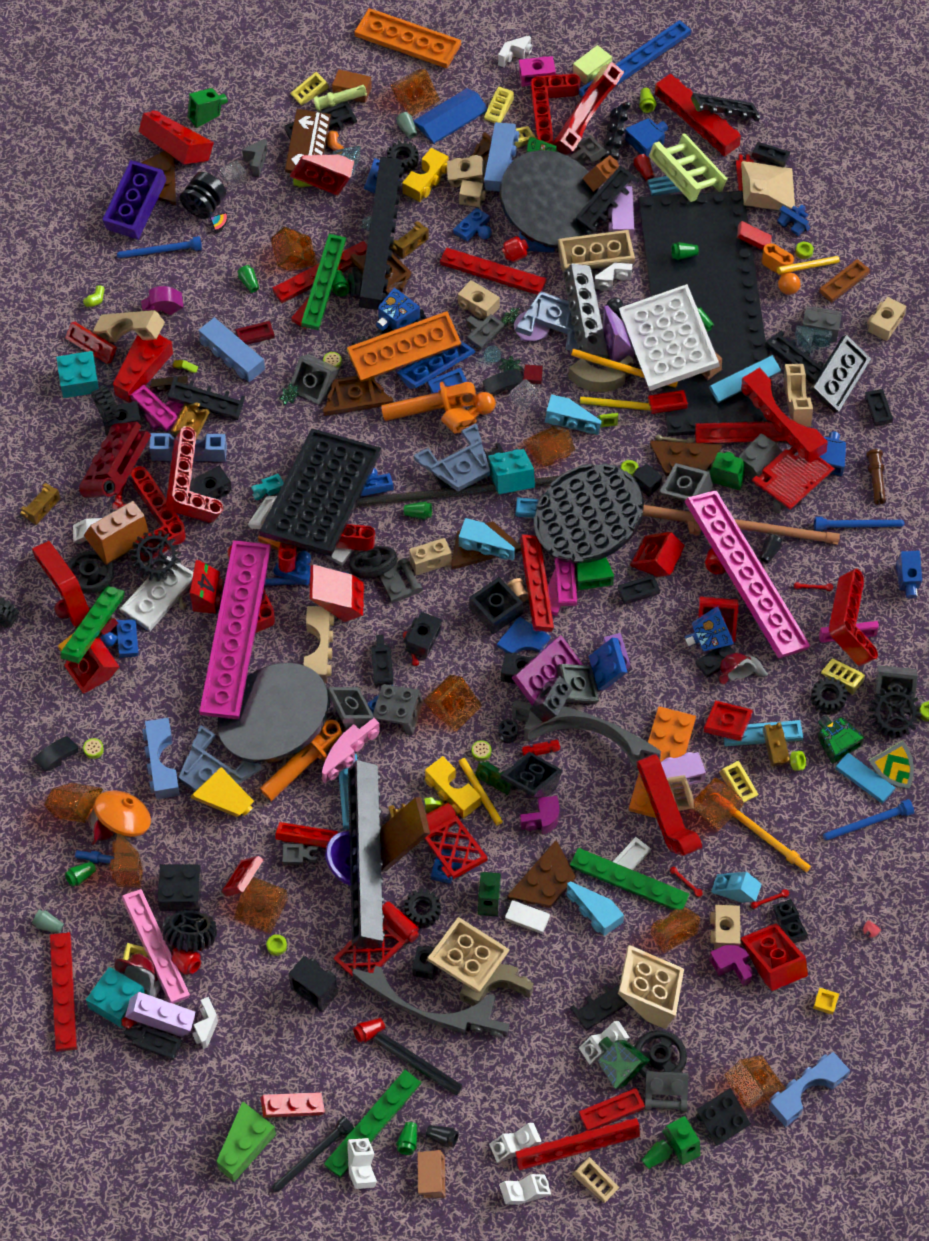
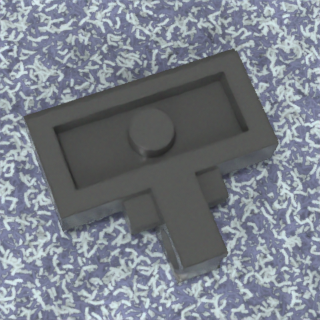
M589 135L577 145L579 151L572 154L571 158L580 164H584L588 159L591 162L597 161L607 153Z
M492 314L484 321H478L473 316L466 320V326L471 332L467 337V341L480 351L504 329V323Z

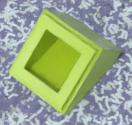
M618 413L598 415V419L601 420L600 427L618 425Z

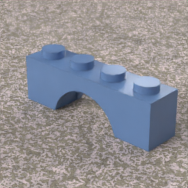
M151 433L150 454L152 461L172 460L175 438L170 433ZM206 434L204 438L196 441L193 461L226 462L227 443L225 434Z
M169 718L145 721L146 729H142L144 741L148 740V746H145L146 758H150L151 762L147 764L148 774L153 777V781H149L151 793H155L156 799L180 796L176 770L167 768L159 760L162 751L172 744Z
M834 1052L829 1056L823 1055L817 1061L818 1064L815 1067H808L801 1074L802 1077L797 1081L793 1079L787 1084L786 1090L782 1093L777 1092L770 1098L769 1109L785 1127L802 1114L801 1094L807 1088L820 1085L833 1090L848 1078L850 1070Z

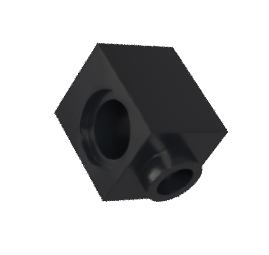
M647 463L642 467H638L633 473V478L636 480L641 491L648 497L662 486L663 476Z
M417 947L412 967L413 976L433 980L436 966L431 962L427 964L421 962V960L429 957L434 950L433 947Z

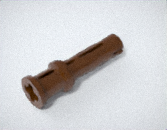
M871 449L867 451L866 456L869 459L868 471L872 476L874 503L879 504L878 500H880V504H884L886 499L882 472L885 467L882 464L881 458L883 451Z

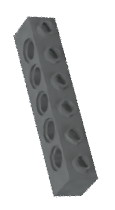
M571 263L564 271L563 279L566 284V295H568L569 310H571L572 325L574 326L578 350L606 359L608 352L591 267ZM585 360V361L588 362L589 364L600 365V364L593 363V362H590V361Z

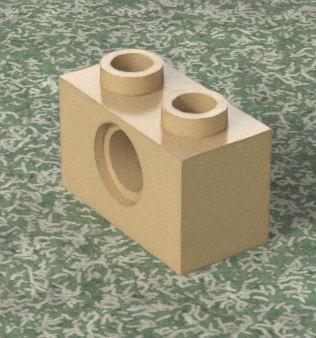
M472 155L469 158H455L447 161L449 183L452 187H460L462 180L484 183L486 163L483 158L478 155Z
M470 280L458 293V304L462 309L472 312L477 318L485 320L490 314L493 315L500 308V297Z
M887 297L884 302L879 303L876 314L870 316L868 332L888 341L904 318L907 306Z
M445 538L409 549L410 562L416 575L451 565V551Z
M715 905L714 912L710 914V924H714V931H711L710 943H714V950L725 945L740 947V906ZM728 926L730 929L722 930L720 927Z

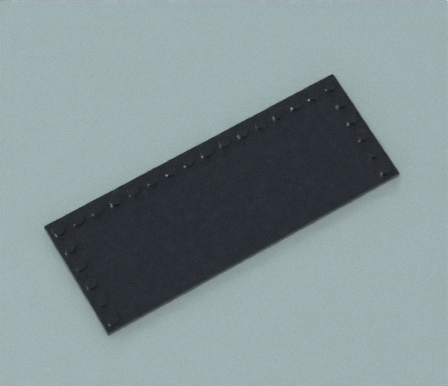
M743 191L699 193L697 199L692 202L684 194L639 197L650 297L687 284L695 305L698 308H702L714 323V326L707 334L714 351L722 358V370L709 380L700 373L678 381L676 388L668 385L662 387V393L684 390L688 403V408L665 412L667 435H695V424L771 422L765 418L763 412L756 408L752 400L745 396L743 392L718 403L709 389L710 385L768 358L752 244L737 238L738 224L741 221L749 224L746 205H744ZM676 242L698 245L699 252L697 256L677 260L672 258L671 246L676 244ZM771 380V391H772V396H773V398H774L773 387H772V380Z

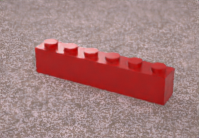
M670 73L657 82L654 95L724 157L740 146L741 135L738 130L733 129L717 113L711 114L710 111L706 110L698 112L691 100L692 90L683 85L678 78H675Z

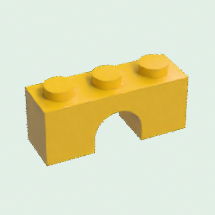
M430 148L421 159L422 170L427 173L417 174L411 171L402 182L403 194L419 202L424 197H428L431 188L439 183L440 177L443 174L447 173L449 156L433 148Z
M442 756L425 769V782L430 788L434 787L438 791L437 794L442 801L450 803L456 815L459 814L464 819L481 806V796L469 783L459 789L449 785L456 778V769Z

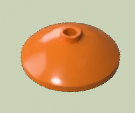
M118 790L106 791L101 793L94 802V811L97 818L104 826L115 833L135 837L144 834L150 827L151 816L148 809L138 798L127 792Z

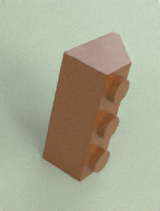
M132 501L91 524L83 536L107 565L130 552V549H135L132 544L136 542L138 536L143 537V533H149L144 514L135 502Z

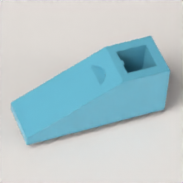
M551 394L545 423L599 435L601 420L571 399Z
M465 518L459 535V547L465 550L479 551L485 555L498 556L504 560H514L515 548L485 523Z
M571 881L567 883L566 894L571 902L578 904L579 911L584 917L588 916L596 932H601L605 936L623 923L624 914L612 900Z

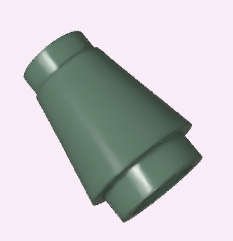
M408 112L399 114L396 117V124L409 139L417 136L412 115Z
M40 909L32 922L37 929L59 934L64 926V923L49 912Z

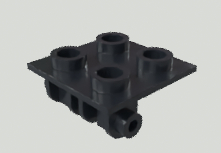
M731 1088L696 1109L698 1112L696 1114L697 1119L700 1122L703 1121L716 1146L751 1125Z

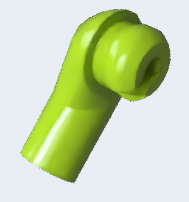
M96 286L95 293L84 298V305L86 307H93L101 304L105 288L103 286Z

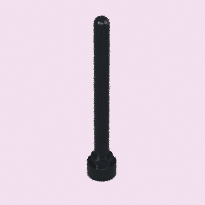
M342 1116L337 1121L336 1128L273 1185V1191L279 1192L341 1134H349L354 1129L352 1123L345 1116Z

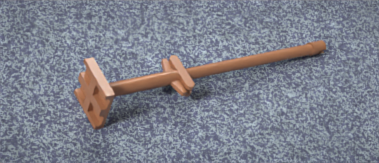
M644 505L643 516L687 522L689 534L700 535L701 528L690 510L683 511ZM734 519L741 530L823 541L837 545L840 539L839 533L819 532Z

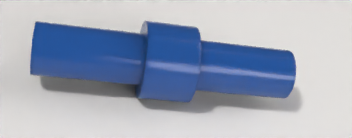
M76 850L75 858L89 860L96 864L100 862L114 864L116 860L115 856L104 855L98 851L85 852Z

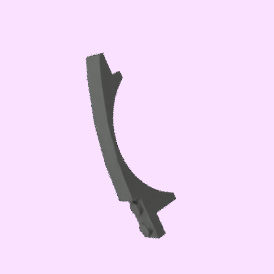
M514 701L512 719L527 722L524 728V741L530 742L540 735L555 730L584 729L599 733L614 741L626 753L633 767H637V761L656 754L661 759V751L647 741L591 714L563 706L556 717L543 723L530 711L531 704Z
M375 966L374 973L353 969V978L368 990L398 1009L430 1024L462 1034H466L467 1027H470L471 1031L482 1033V1031L491 1032L490 1035L497 1038L508 1036L509 1024L491 1020L495 995L489 994L476 1005L460 1012L447 1014L430 1013L419 1010L403 1001L388 984L381 967Z

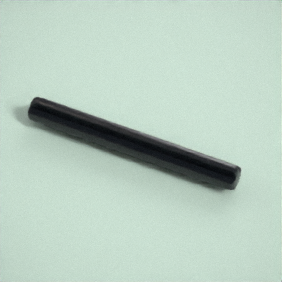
M381 1031L377 1032L374 1036L375 1043L451 1093L458 1095L462 1090V1084Z

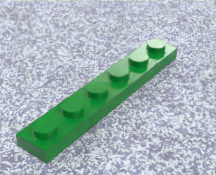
M328 234L301 327L319 331L344 250L346 237Z
M110 586L104 589L61 651L60 658L79 664L123 600L125 591Z
M581 848L577 849L570 864L571 868L681 914L689 898V893Z
M404 1070L326 1160L324 1166L341 1179L349 1169L348 1140L368 1138L371 1144L419 1088L421 1081L407 1070Z

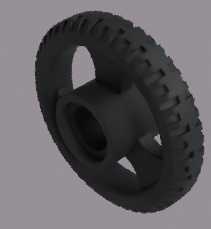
M374 546L373 549L360 551L349 562L350 572L358 578L380 576L396 565L397 554L394 549L387 546ZM359 563H364L363 568H357Z
M93 550L80 552L72 557L67 564L71 571H73L76 565H79L81 577L77 580L83 594H94L102 591L110 585L115 574L113 562L104 567H98L97 562L93 559L102 562L103 560ZM100 576L104 577L101 582H99Z
M654 1030L644 1034L636 1042L635 1048L650 1060L649 1063L653 1068L664 1069V1072L682 1073L684 1070L687 1052L683 1042L675 1034L664 1030ZM660 1038L661 1043L654 1044L650 1052L641 1050L648 1041ZM675 1045L679 1051L680 1060L678 1065L670 1062L671 1050L669 1047ZM661 1053L665 1058L657 1059L655 1055ZM643 1067L639 1073L646 1078V1071L648 1070Z

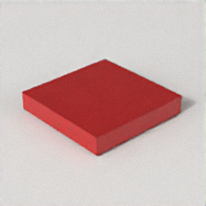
M715 700L705 723L704 732L742 741L753 710Z
M255 856L241 860L221 893L227 897L243 893L263 862V859Z

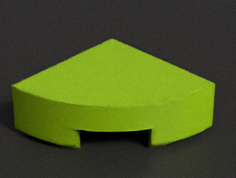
M174 360L172 365L179 370L184 368L190 373H196L198 366L185 360Z
M432 797L424 799L426 813L444 805V802L440 799L439 801H435Z

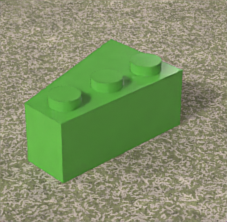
M242 1102L216 1161L218 1169L233 1182L238 1179L276 1135L275 1127L244 1102Z

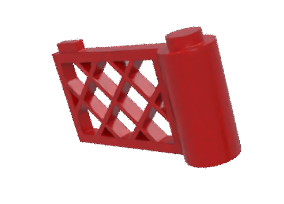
M446 803L426 814L430 834L424 840L442 863L443 867L441 868L447 878L452 877L454 880L488 861V857L459 820L450 803ZM455 824L459 827L458 833L448 832V829ZM435 835L442 836L441 843L432 842L430 838ZM446 837L456 838L455 844H445ZM459 840H468V847L458 846ZM442 849H451V857L442 855ZM456 850L466 852L465 858L454 857ZM470 853H476L480 856L476 860L468 859ZM453 862L463 864L462 868L453 871L451 866Z
M390 901L382 905V913L384 914L383 931L388 933L385 934L382 948H375L374 950L356 949V946L352 945L351 940L333 958L352 977L353 971L349 967H353V969H356V967H368V972L374 973L375 966L382 967L405 943L409 941L412 943L419 936V927ZM385 938H394L398 942L393 948H385ZM382 952V959L379 962H371V953ZM353 953V963H344L340 960L345 954ZM356 953H368V963H356Z

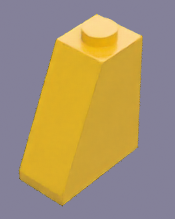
M222 767L190 796L193 800L236 817L241 814L245 816L253 809L250 805L254 800Z

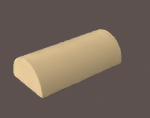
M629 230L558 239L559 259L563 273L571 263L587 265L591 269L609 267L613 263L634 264L635 262Z

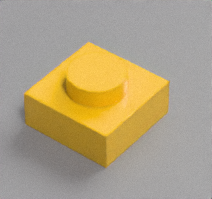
M819 987L813 1009L833 1015L839 993Z

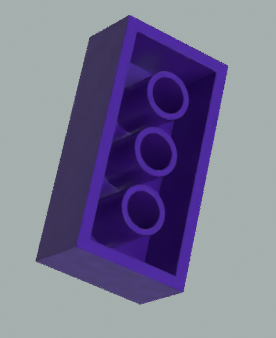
M130 160L102 219L107 230L139 240L165 185L166 177L163 170Z

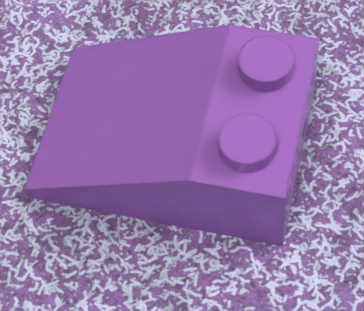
M608 305L604 306L603 332L610 360L619 363L628 355L634 359V354L636 353L624 322Z

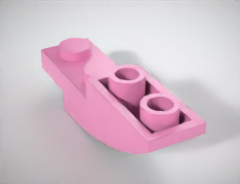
M375 718L360 729L353 724L333 745L322 770V780L324 783L334 780L343 769L349 768L355 761V752L361 750L366 742L374 740L380 732L379 722Z

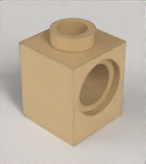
M462 180L459 204L480 207L481 201H485L486 197L483 183Z

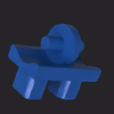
M800 205L798 208L793 206L791 210L785 206L780 208L781 214L777 222L781 226L786 227L790 221L793 222L794 225L791 228V232L797 236L804 230L808 231L811 228L808 225L809 221L806 220L808 214L805 213L806 207L804 205Z

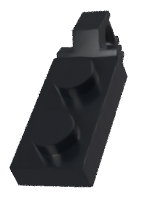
M384 634L376 635L377 645L371 648L374 686H382L383 684L394 685L391 647H389V644L384 645Z
M146 1026L139 1027L138 1030L126 1028L124 1031V1037L132 1040V1045L175 1061L182 1045L181 1039Z

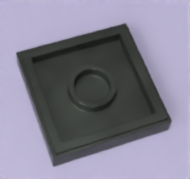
M559 664L556 666L558 676H561L573 688L566 702L587 704L599 702L591 666Z

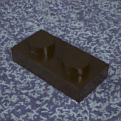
M178 376L177 382L189 384L188 376ZM174 377L151 379V386L156 388V391L167 390V386L172 385Z

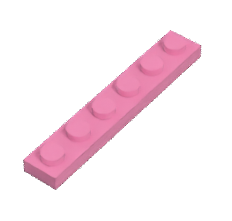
M142 889L123 895L122 901L147 956L154 965L155 973L168 1002L174 1004L189 998L190 994L178 968L171 961V952L163 940L160 928Z

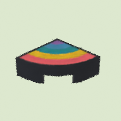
M227 212L210 217L215 234L221 232L228 222Z

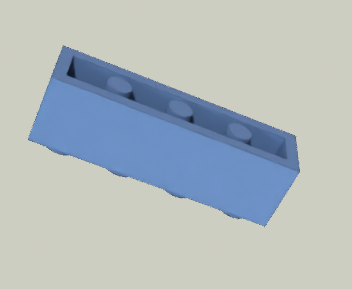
M495 122L484 178L485 190L499 191L502 176L508 166L514 161L512 158L516 156L517 152L515 142L519 141V131H516V124Z
M215 317L199 329L200 343L204 347H209L217 358L223 359L226 366L232 367L240 378H245L250 382L265 370L264 359Z

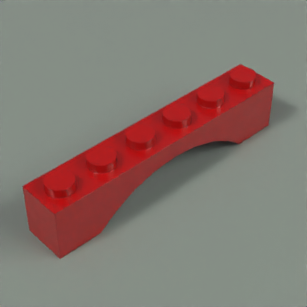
M612 61L600 69L552 143L560 153L568 155L575 150L591 117L624 74Z
M760 367L742 378L741 390L743 394L748 396L754 406L763 412L765 418L775 425L776 430L786 437L787 442L797 449L801 458H805L810 463L827 452L828 441L817 429L796 423L780 410L772 396L771 379Z

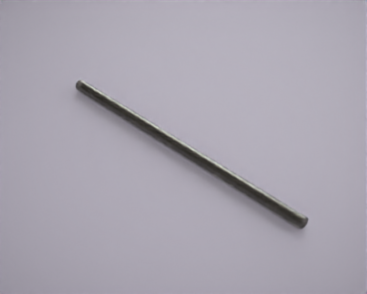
M559 476L535 478V488L550 486ZM494 483L470 485L460 491L454 488L363 497L359 498L355 508L497 492Z

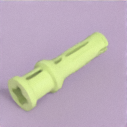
M364 85L334 94L329 92L325 96H315V107L320 112L322 109L336 106L338 103L366 96V88Z

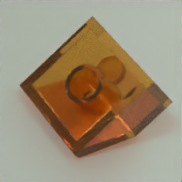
M418 69L390 85L396 100L412 116L440 101L426 69Z
M555 425L523 440L535 461L543 466L552 465L555 463L554 460L566 458L571 455V452L576 450L569 430Z
M449 675L424 699L432 713L454 731H457L482 707V704L463 677Z
M715 777L694 799V808L692 810L718 832L744 805V802L734 790Z
M77 783L61 785L52 788L44 806L56 818L86 823L94 808V802L103 789Z
M253 877L244 892L241 893L234 919L271 934L288 901L287 890Z
M686 907L681 910L676 909L666 919H659L654 922L650 935L661 951L666 953L698 934L700 917Z
M762 1055L740 1059L724 1074L728 1084L737 1092L740 1101L747 1108L757 1107L768 1101L775 1093H781L786 1089Z

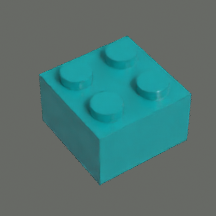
M93 351L56 357L63 398L87 395L99 389Z
M516 449L488 456L490 477L498 494L535 488L534 468L524 449Z
M108 967L86 998L88 1009L123 1028L121 1020L126 1016L130 998L138 992L145 994L142 985Z

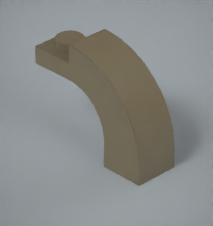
M628 355L619 363L633 367L634 359ZM580 359L569 367L568 378L583 389L593 392H608L625 385V377L630 374L613 368L597 369L584 359Z
M500 964L480 993L464 984L460 992V1000L474 1006L482 1001L491 990L501 987L512 989L530 998L534 983L527 977H518L519 968Z

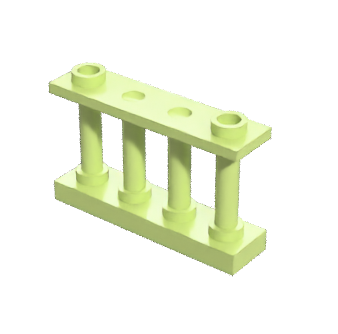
M685 133L682 134L676 146L665 148L660 142H656L652 146L649 157L690 202L697 199L700 190L713 185L718 192L723 190L727 178ZM681 151L686 156L676 160L671 154ZM692 163L696 169L686 171L682 165ZM703 174L707 180L697 183L693 179L694 176Z

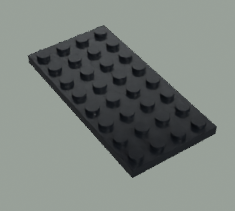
M311 428L259 531V536L332 557L381 455L382 448Z

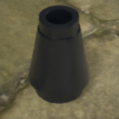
M769 534L765 538L759 559L769 563L781 549L783 540L777 535Z
M429 1125L426 1137L446 1148H454L458 1141L459 1132L453 1127Z

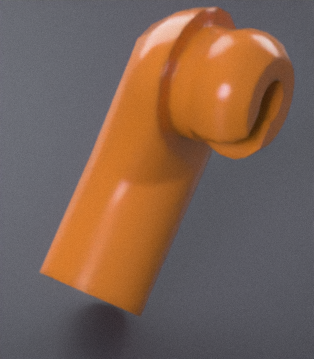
M329 131L327 134V146L341 154L344 151V147L337 143L338 133L336 131Z

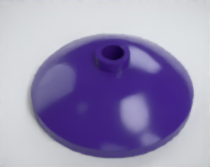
M349 831L340 832L330 839L326 846L325 856L328 867L335 877L350 886Z

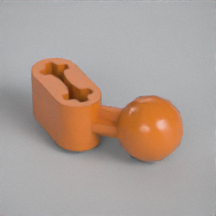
M770 243L764 246L761 262L764 266L777 273V267L793 264L794 257L779 246ZM792 272L779 274L781 275L778 280L780 291L787 295L795 294L801 287L799 277Z
M480 392L476 394V402L468 410L464 407L450 409L444 413L441 421L454 434L462 433V430L477 422L475 417L479 414L487 415L494 410L496 405L495 399L488 392Z

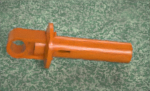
M440 382L441 390H438L437 393L381 405L384 420L389 421L441 408L448 411L450 409L471 406L476 402L475 386L471 382H464L445 387L444 382Z
M335 720L326 721L315 739L283 765L259 788L260 791L272 801L314 760L319 758L325 762L327 758L326 752L342 736L339 723ZM330 729H337L336 733L328 734Z

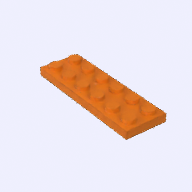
M370 8L354 32L355 37L444 68H448L461 46L460 39Z
M446 311L349 346L346 350L360 382L456 348L461 346L462 343L449 313Z
M658 706L648 743L661 751L660 762L670 757L677 758L686 754L696 720L695 715ZM639 773L628 811L656 818Z

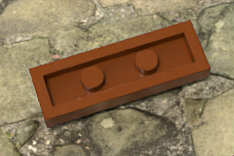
M856 259L820 287L819 293L833 303L870 273V269Z

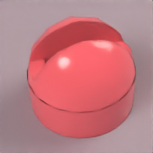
M868 920L863 927V932L866 934L869 931V938H873L879 934L881 929Z

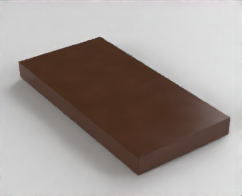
M421 797L412 799L381 827V870H389L430 834Z

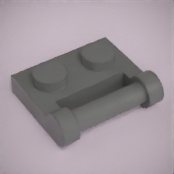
M408 558L400 559L391 570L378 576L391 603L423 591L421 584L417 582L409 566ZM403 569L411 588L406 589L398 572L399 570Z
M646 1071L645 1110L659 1108L680 1109L681 1112H687L688 1073ZM652 1094L680 1095L681 1101L652 1100Z

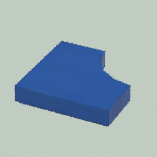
M518 617L497 643V647L506 653H518L523 650H533L540 653L551 639V636L544 631L533 630L531 623Z

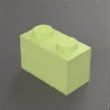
M597 45L573 63V74L578 75L586 85L596 77L604 65L612 61V56Z

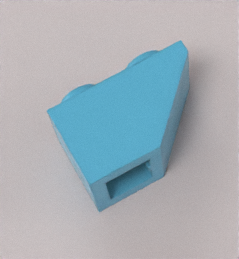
M748 872L717 874L711 892L741 903L756 902L762 884Z

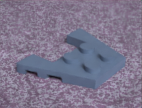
M540 292L517 325L515 331L531 336L534 323L567 334L565 349L570 351L572 349L578 350L574 326L572 325L571 310H569V301Z
M476 423L462 430V436L470 446L441 461H437L430 449L427 448L415 454L414 460L457 491L489 476L490 469Z
M200 725L196 739L192 743V749L179 775V781L193 791H196L222 767L237 784H240L259 772L262 767L259 763L242 761L236 770H233L204 751L215 739V734Z

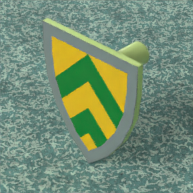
M903 740L869 760L876 772L887 782L899 787L910 788L913 780L914 764L912 755Z

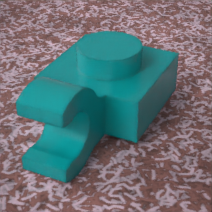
M276 474L261 480L262 484L253 485L251 487L254 492L252 496L255 500H260L266 493L268 496L279 493L284 484L280 475Z

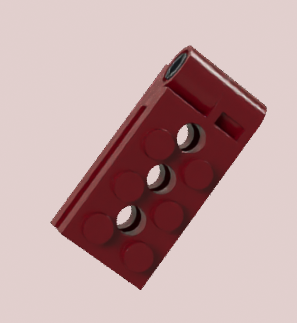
M137 421L118 423L111 426L108 436L101 443L100 450L93 457L92 464L80 483L79 492L84 498L109 497L119 494L151 437L147 430L139 431L141 425Z

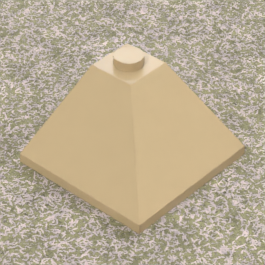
M746 161L741 162L744 205L780 210L782 206L791 210L795 206L792 168Z
M458 917L427 960L480 993L510 949Z
M629 945L626 951L618 994L647 1022L666 1029L676 1016L684 969Z

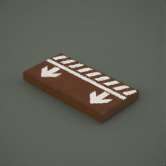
M296 109L285 167L286 173L292 172L302 155H324L331 114Z

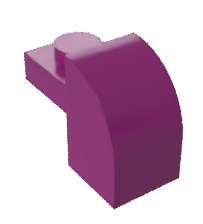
M168 286L154 287L149 290V296L141 301L142 311L155 310L158 312L161 310L172 315L183 308L182 293Z
M558 795L538 798L537 813L520 814L521 830L534 831L537 828H541L542 835L551 832L559 821Z
M725 945L710 952L709 961L718 976L734 970L743 987L751 983L753 972L751 967L746 964L749 954L743 948L736 945Z

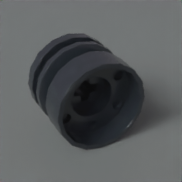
M200 171L192 178L179 198L182 206L189 213L201 219H208L227 193L219 179L207 172Z

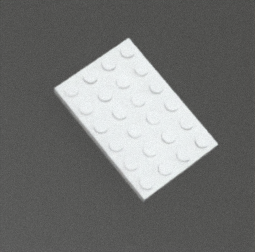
M687 284L619 308L650 391L720 367Z

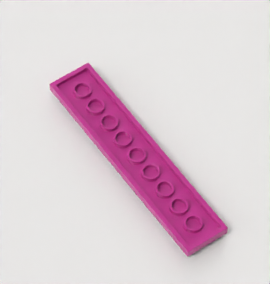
M715 490L688 497L685 500L687 507L777 657L782 658L807 650L810 647L809 642L718 492Z
M233 540L199 711L200 715L239 719L271 553V544Z

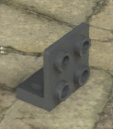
M383 684L373 712L374 718L379 721L401 724L406 734L413 735L424 702L420 690Z

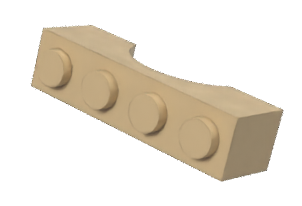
M155 310L104 314L100 316L93 332L109 343L117 342L121 336L132 330L142 340L157 339L165 322Z
M785 364L783 383L790 417L798 424L811 427L813 407L811 398L806 396L804 365Z
M307 606V632L316 636L320 641V645L314 653L304 657V666L314 670L324 683H327L328 676H331L332 666L328 665V661L332 659V648H329V642H333V631H330V626H334V615L322 607Z

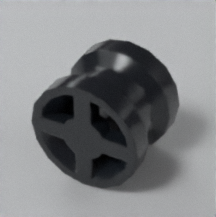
M620 298L610 299L606 306L608 305L622 319L619 308L625 305Z
M511 719L500 722L498 727L499 739L504 743L514 742L518 736L517 723Z

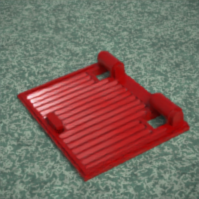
M793 445L789 450L785 449L762 470V474L759 477L755 476L752 479L756 486L761 487L790 510L835 469L820 457L808 463L799 454L795 456L794 454L797 453V449Z

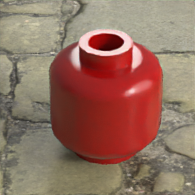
M515 236L505 241L501 249L507 261L511 260V262L515 263L527 256L529 246L525 239L521 240L520 237Z
M713 548L709 549L705 559V567L713 574L725 573L726 570Z
M177 948L173 949L171 961L176 965L179 972L188 975L198 971L201 966L199 952L188 951L186 953L185 950L178 951Z

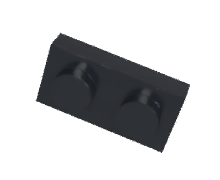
M757 142L751 157L785 167L790 157V151Z
M883 389L865 392L864 397L874 426L892 423L893 417Z
M654 575L618 585L617 588L624 605L660 594V588Z
M730 645L716 648L696 660L695 664L704 676L708 678L721 670V661L727 655L736 652Z

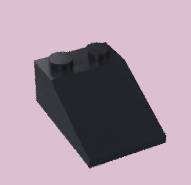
M528 752L506 770L500 778L533 797H548L556 790L563 770Z

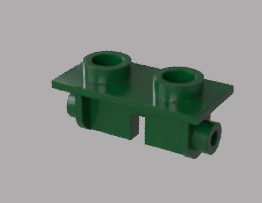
M488 761L478 763L475 774L478 779L506 795H509L511 786L514 787L500 778L504 771L499 773V768Z

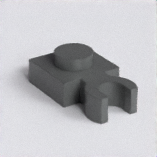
M283 844V865H303V860H307L309 863H317V857H311L310 854L318 853V849L315 846L304 849L303 844Z

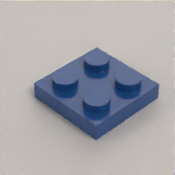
M618 638L609 639L589 655L598 690L607 689L628 673Z

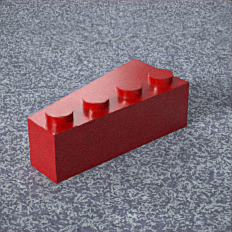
M153 110L143 113L138 132L183 164L209 160L214 144L213 141L171 120L158 111Z
M137 334L113 382L115 396L128 403L132 402L130 395L141 386H146L172 356V341L160 334L157 339L142 340Z

